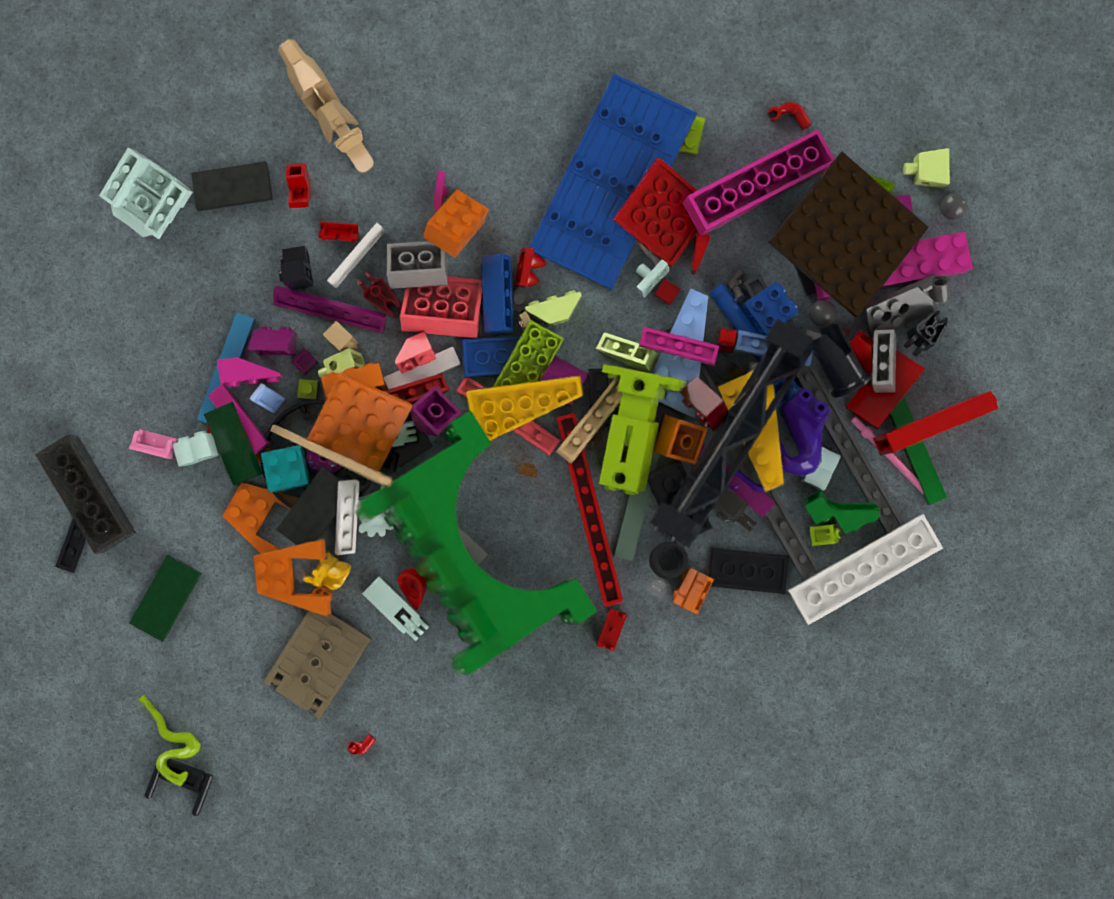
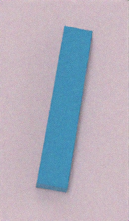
M236 312L219 360L242 358L256 319ZM218 364L197 420L205 423L207 421L204 414L216 409L208 395L221 385Z

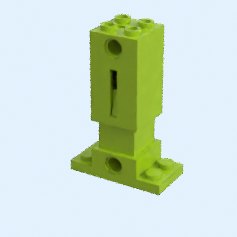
M604 364L602 372L608 373L607 377L620 379L618 391L623 393L618 415L612 416L599 484L605 485L604 489L613 491L623 489L625 494H639V492L645 491L659 427V423L655 422L659 399L664 400L666 389L680 391V388H685L687 381ZM644 382L645 387L642 390V383Z

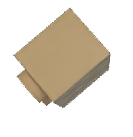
M337 321L323 334L340 352L348 348L356 351L358 348L357 344L359 342Z

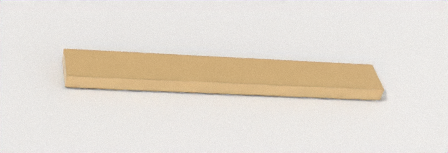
M275 424L272 425L271 432L363 476L390 486L392 482L391 478L316 443L308 442L306 438Z

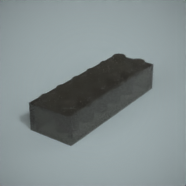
M68 434L35 454L94 554L105 553L136 533L77 435Z

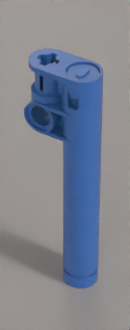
M722 283L709 293L734 330L760 334L739 302H735L734 295L728 290L725 283ZM752 354L759 363L763 356ZM786 378L773 383L775 396ZM794 380L776 410L787 403L800 390Z

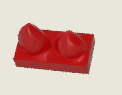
M526 247L520 250L514 287H531L540 282L530 269L544 267L546 262L540 255L534 253L533 248Z

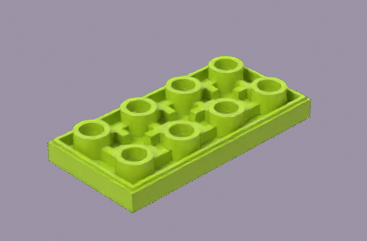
M530 320L493 387L541 381L564 338Z

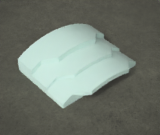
M127 148L99 196L111 204L113 216L124 222L142 237L153 235L160 239L169 223L173 221L179 209L185 206L193 192L165 169L136 150Z

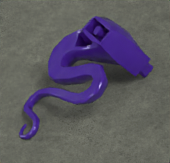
M803 387L789 399L782 409V417L797 445L799 452L797 457H791L787 454L779 436L782 470L799 476L814 473L821 464L822 430L831 412L823 401L820 402L808 389ZM740 471L735 473V476L739 477L753 490L758 492L765 491L763 485L756 484ZM738 484L735 487H731L730 485H728L727 488L736 489L739 487L740 484Z

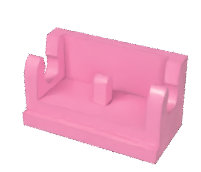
M140 429L135 431L129 449L172 459L174 453L172 444L177 443V439Z

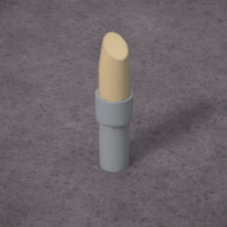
M637 241L644 254L657 265L661 260Z

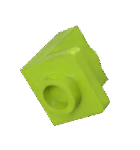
M837 523L810 527L812 546L836 544L841 539L840 527H837Z

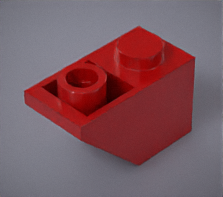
M860 329L849 343L864 371L870 372L873 375L874 341Z

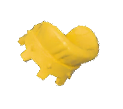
M327 552V559L320 560L316 570L313 569L311 574L314 575V578L307 576L304 577L303 581L312 583L315 587L319 588L324 585L333 591L343 585L350 573L351 564L339 561V559Z

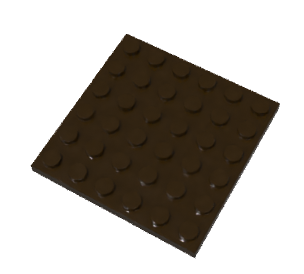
M842 151L795 207L768 243L854 317H858L929 227Z

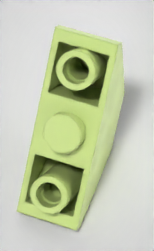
M573 290L566 292L565 296L559 298L555 295L546 298L547 301L544 302L532 301L528 303L525 310L528 315L548 326L568 322L581 299V292L576 293Z

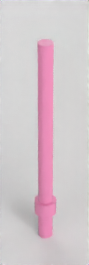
M856 416L852 418L850 422L860 431V434L865 439L867 438L876 447L873 438L876 437L873 434V430L869 426H865ZM893 453L884 455L923 494L917 477Z

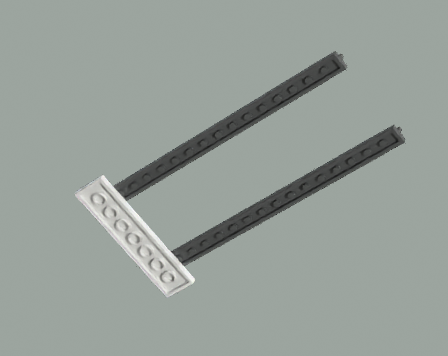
M760 274L742 284L750 299L767 288ZM675 321L660 329V331L670 333ZM812 363L809 366L804 365L798 372L796 379L801 387L808 389L820 402L823 401L831 410L824 427L867 502L876 503L880 508L881 516L878 518V521L886 535L820 571L775 490L763 491L776 502L766 514V517L803 582L787 591L807 625L943 549L924 514L904 524ZM701 364L699 379L721 398L704 366ZM744 444L728 450L734 461L744 447ZM747 454L739 470L756 484L762 485Z

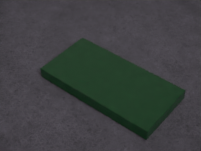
M234 403L225 404L205 413V419L232 484L236 485L261 475L262 471Z
M167 555L129 624L164 642L202 573Z

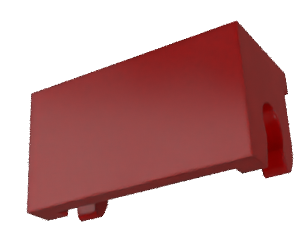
M609 608L596 646L614 651L627 614Z

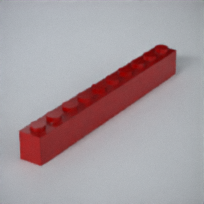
M575 413L556 417L562 443L578 425ZM583 449L572 464L568 461L567 463L603 605L606 607L623 602L587 457Z

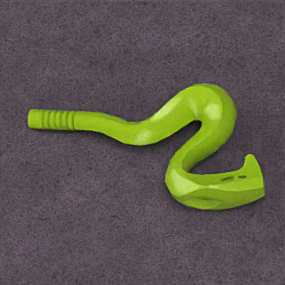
M143 695L138 700L156 721L161 737L169 742L184 743L186 745L182 749L165 751L156 761V768L160 774L171 783L181 787L187 779L188 772L185 771L182 774L175 773L167 766V760L171 758H191L199 752L201 743L191 732L176 733L169 731L162 714Z

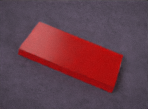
M896 350L895 392L875 393L871 379L859 389L846 408L878 430L922 375L925 368Z

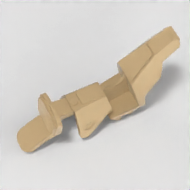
M288 39L280 44L278 51L287 66L288 78L298 96L318 120L328 143L332 142L333 134L336 132L339 136V139L334 142L336 148L343 153L346 152L359 172L363 173L371 169L374 161L362 143V131L359 127L350 130L347 125H358L359 123L341 104L323 71L314 59L303 52L295 40Z

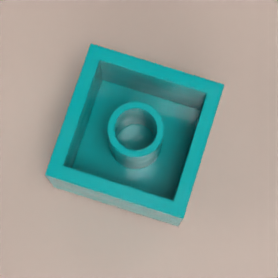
M301 445L261 453L268 492L275 493L308 486L311 483L305 450Z

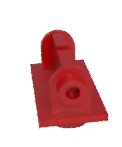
M320 221L321 231H319L318 237L323 241L325 239H339V241H351V243L359 241L358 224Z

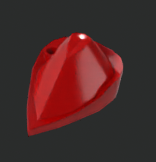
M408 568L403 570L398 576V585L409 603L417 611L426 593L427 580L424 575L421 577L416 569Z

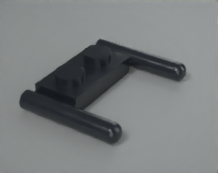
M168 759L167 766L175 773L182 774L185 771L188 772L187 779L181 787L199 792L192 810V815L198 816L214 775ZM156 766L144 795L148 799L152 798L159 778L170 782L160 774Z

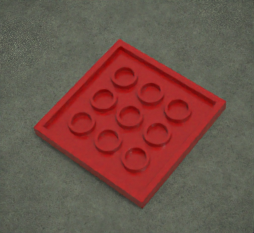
M656 158L615 215L613 221L660 260L663 259L668 263L669 267H672L698 231L683 205L686 197L697 190L662 159Z

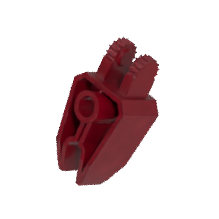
M366 271L364 273L365 277L373 283L367 288L361 280L358 279L356 281L364 290V299L385 314L397 318L389 309V304H395L401 310V302L383 279H375Z

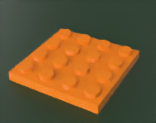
M339 372L307 441L330 449L379 472L412 409V404Z

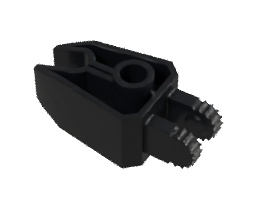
M941 311L932 313L907 332L908 341L903 346L907 349L914 343L917 346L912 353L915 357L922 351H927L936 345L944 332L948 318L946 317L939 323H936V317Z

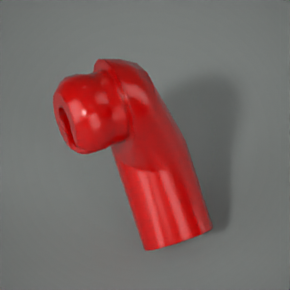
M368 734L363 742H350L347 745V751L353 755L365 754L374 744L376 738Z

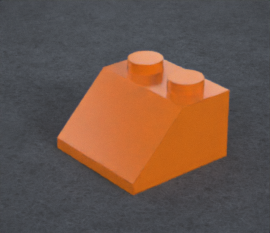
M665 415L655 443L654 452L695 465L707 429L703 426Z

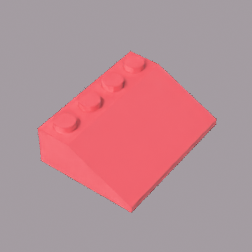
M448 276V285L405 288L400 314L401 331L477 338L483 294L481 287L482 279Z

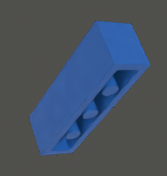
M502 253L482 256L481 287L483 290L484 332L490 334L514 332L511 257Z

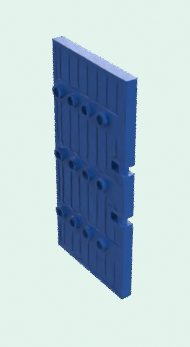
M613 73L529 248H533L534 253L612 290L636 239L616 224L613 218L656 158L662 159L667 165L672 167L697 113Z

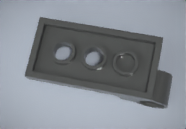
M931 275L869 302L864 309L869 337L871 339L874 338V330H893L934 312L938 307V302L948 301L952 297L950 278L946 275ZM905 304L904 308L899 310L901 305ZM885 312H888L887 315L882 318L883 314Z

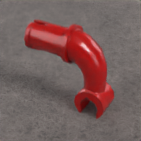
M794 102L784 103L779 107H771L767 114L769 115L772 112L777 114L776 117L771 119V122L779 120L780 115L791 113V116L795 117L802 130L812 125L804 111L805 107Z

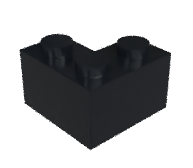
M305 246L282 249L283 255L280 256L281 270H279L280 281L292 290L313 287L308 249Z

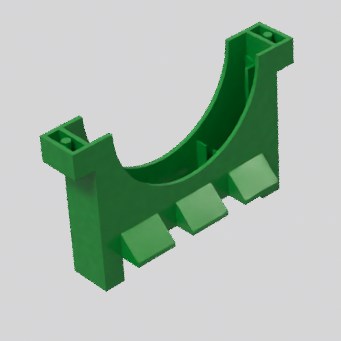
M472 411L454 420L445 428L446 438L450 443H454L452 446L394 480L390 486L386 485L363 499L356 505L357 510H355L358 518L366 523L384 512L386 515L384 519L389 527L393 526L396 533L394 535L400 544L403 542L404 545L408 544L410 547L408 548L409 554L413 559L417 558L415 562L417 564L415 567L421 577L424 575L426 578V586L429 591L441 596V599H439L440 603L445 609H449L446 611L448 613L447 619L452 626L455 625L458 629L457 635L463 643L470 644L451 657L453 660L451 664L457 673L460 672L462 675L468 676L558 614L563 623L579 625L597 612L577 578L570 582L565 580L558 585L540 591L517 589L490 577L469 555L457 525V495L461 481L470 464L483 450L492 444Z

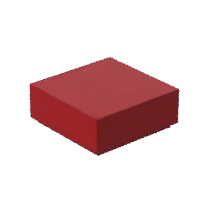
M664 279L654 296L671 305L680 288Z

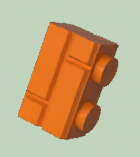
M689 567L688 571L686 570L682 575L681 580L683 582L680 588H677L673 594V603L698 614L714 579Z

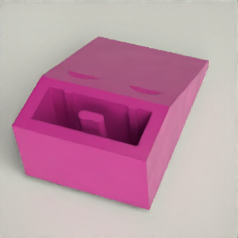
M240 358L217 360L220 383L229 388L241 387L240 383H246L248 386L259 385L262 380H266L268 383L280 382L279 378H284L281 373Z

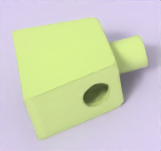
M949 148L918 153L914 157V163H904L903 174L914 175V184L939 189L946 188L950 184Z
M348 348L324 359L325 367L318 370V375L321 379L327 373L344 372L347 368H361L365 365L361 353Z

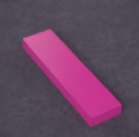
M643 327L639 347L713 366L715 365L719 350L718 345Z
M221 384L208 395L216 408L231 402L234 403L255 456L269 445V442L226 385Z

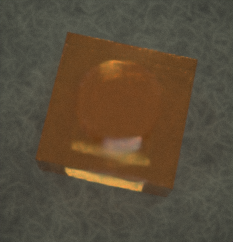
M524 463V466L519 465L518 473L536 478L538 470H535V465Z

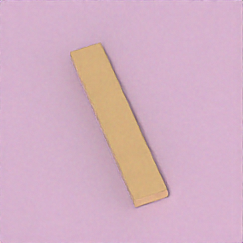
M620 379L612 381L557 449L556 452L572 464L620 404L623 393L618 391Z

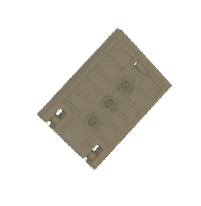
M308 611L263 683L267 686L273 684L277 687L276 692L306 711L312 709L316 712L314 716L321 719L372 638L333 613L324 616ZM278 673L284 676L282 680L276 677ZM316 698L323 701L321 705L315 702Z

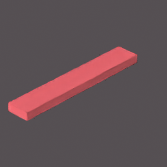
M464 378L456 391L467 398L466 392L468 390L483 389L485 387L472 378ZM530 421L513 430L549 456L561 441L534 421Z

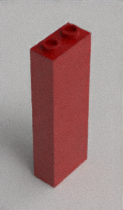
M991 391L975 395L873 438V441L880 456L894 453L999 409L997 399Z

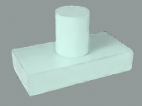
M662 259L653 270L645 264H641L637 268L636 273L644 278L636 287L638 293L643 298L670 271L668 263Z

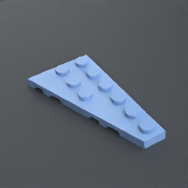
M690 288L670 333L703 342L708 296ZM661 352L652 374L685 380L688 385L696 376L700 377L701 362ZM666 389L664 400L659 399V402L695 418L696 411L692 407L688 409L681 402L683 398L680 391Z

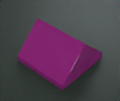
M436 386L415 402L410 410L416 431L435 437L462 414Z

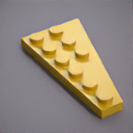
M753 371L718 386L728 411ZM774 384L767 387L766 410L775 397ZM776 409L748 452L765 492L784 484Z
M574 376L468 390L466 394L469 411H472L489 440H493L583 396L581 377Z

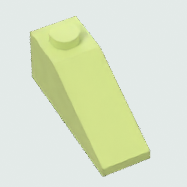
M608 333L603 334L596 348L597 351L634 369L652 374L659 358L654 350L639 347V343Z

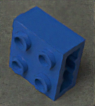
M774 282L742 305L743 310L760 334L767 336L777 319L786 323L798 314L797 305L793 300L788 299L785 288L781 284L778 285L777 282Z

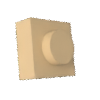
M527 312L520 314L521 320L518 321L523 332L530 321Z

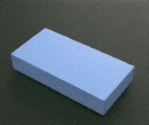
M261 383L249 399L268 411L275 413L286 398Z

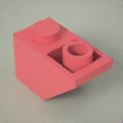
M425 332L406 339L395 360L401 374L410 372L414 368L437 359Z

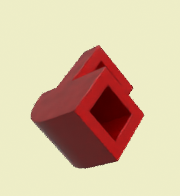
M306 163L287 165L286 181L289 188V208L309 207L311 184Z

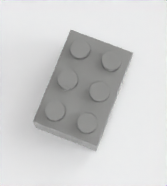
M429 241L387 244V278L390 289L448 285L447 252Z

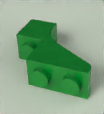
M822 490L804 498V506L816 524L825 523L834 516L845 534L855 532L864 524L873 523L881 516L880 508L876 503H836L827 498Z

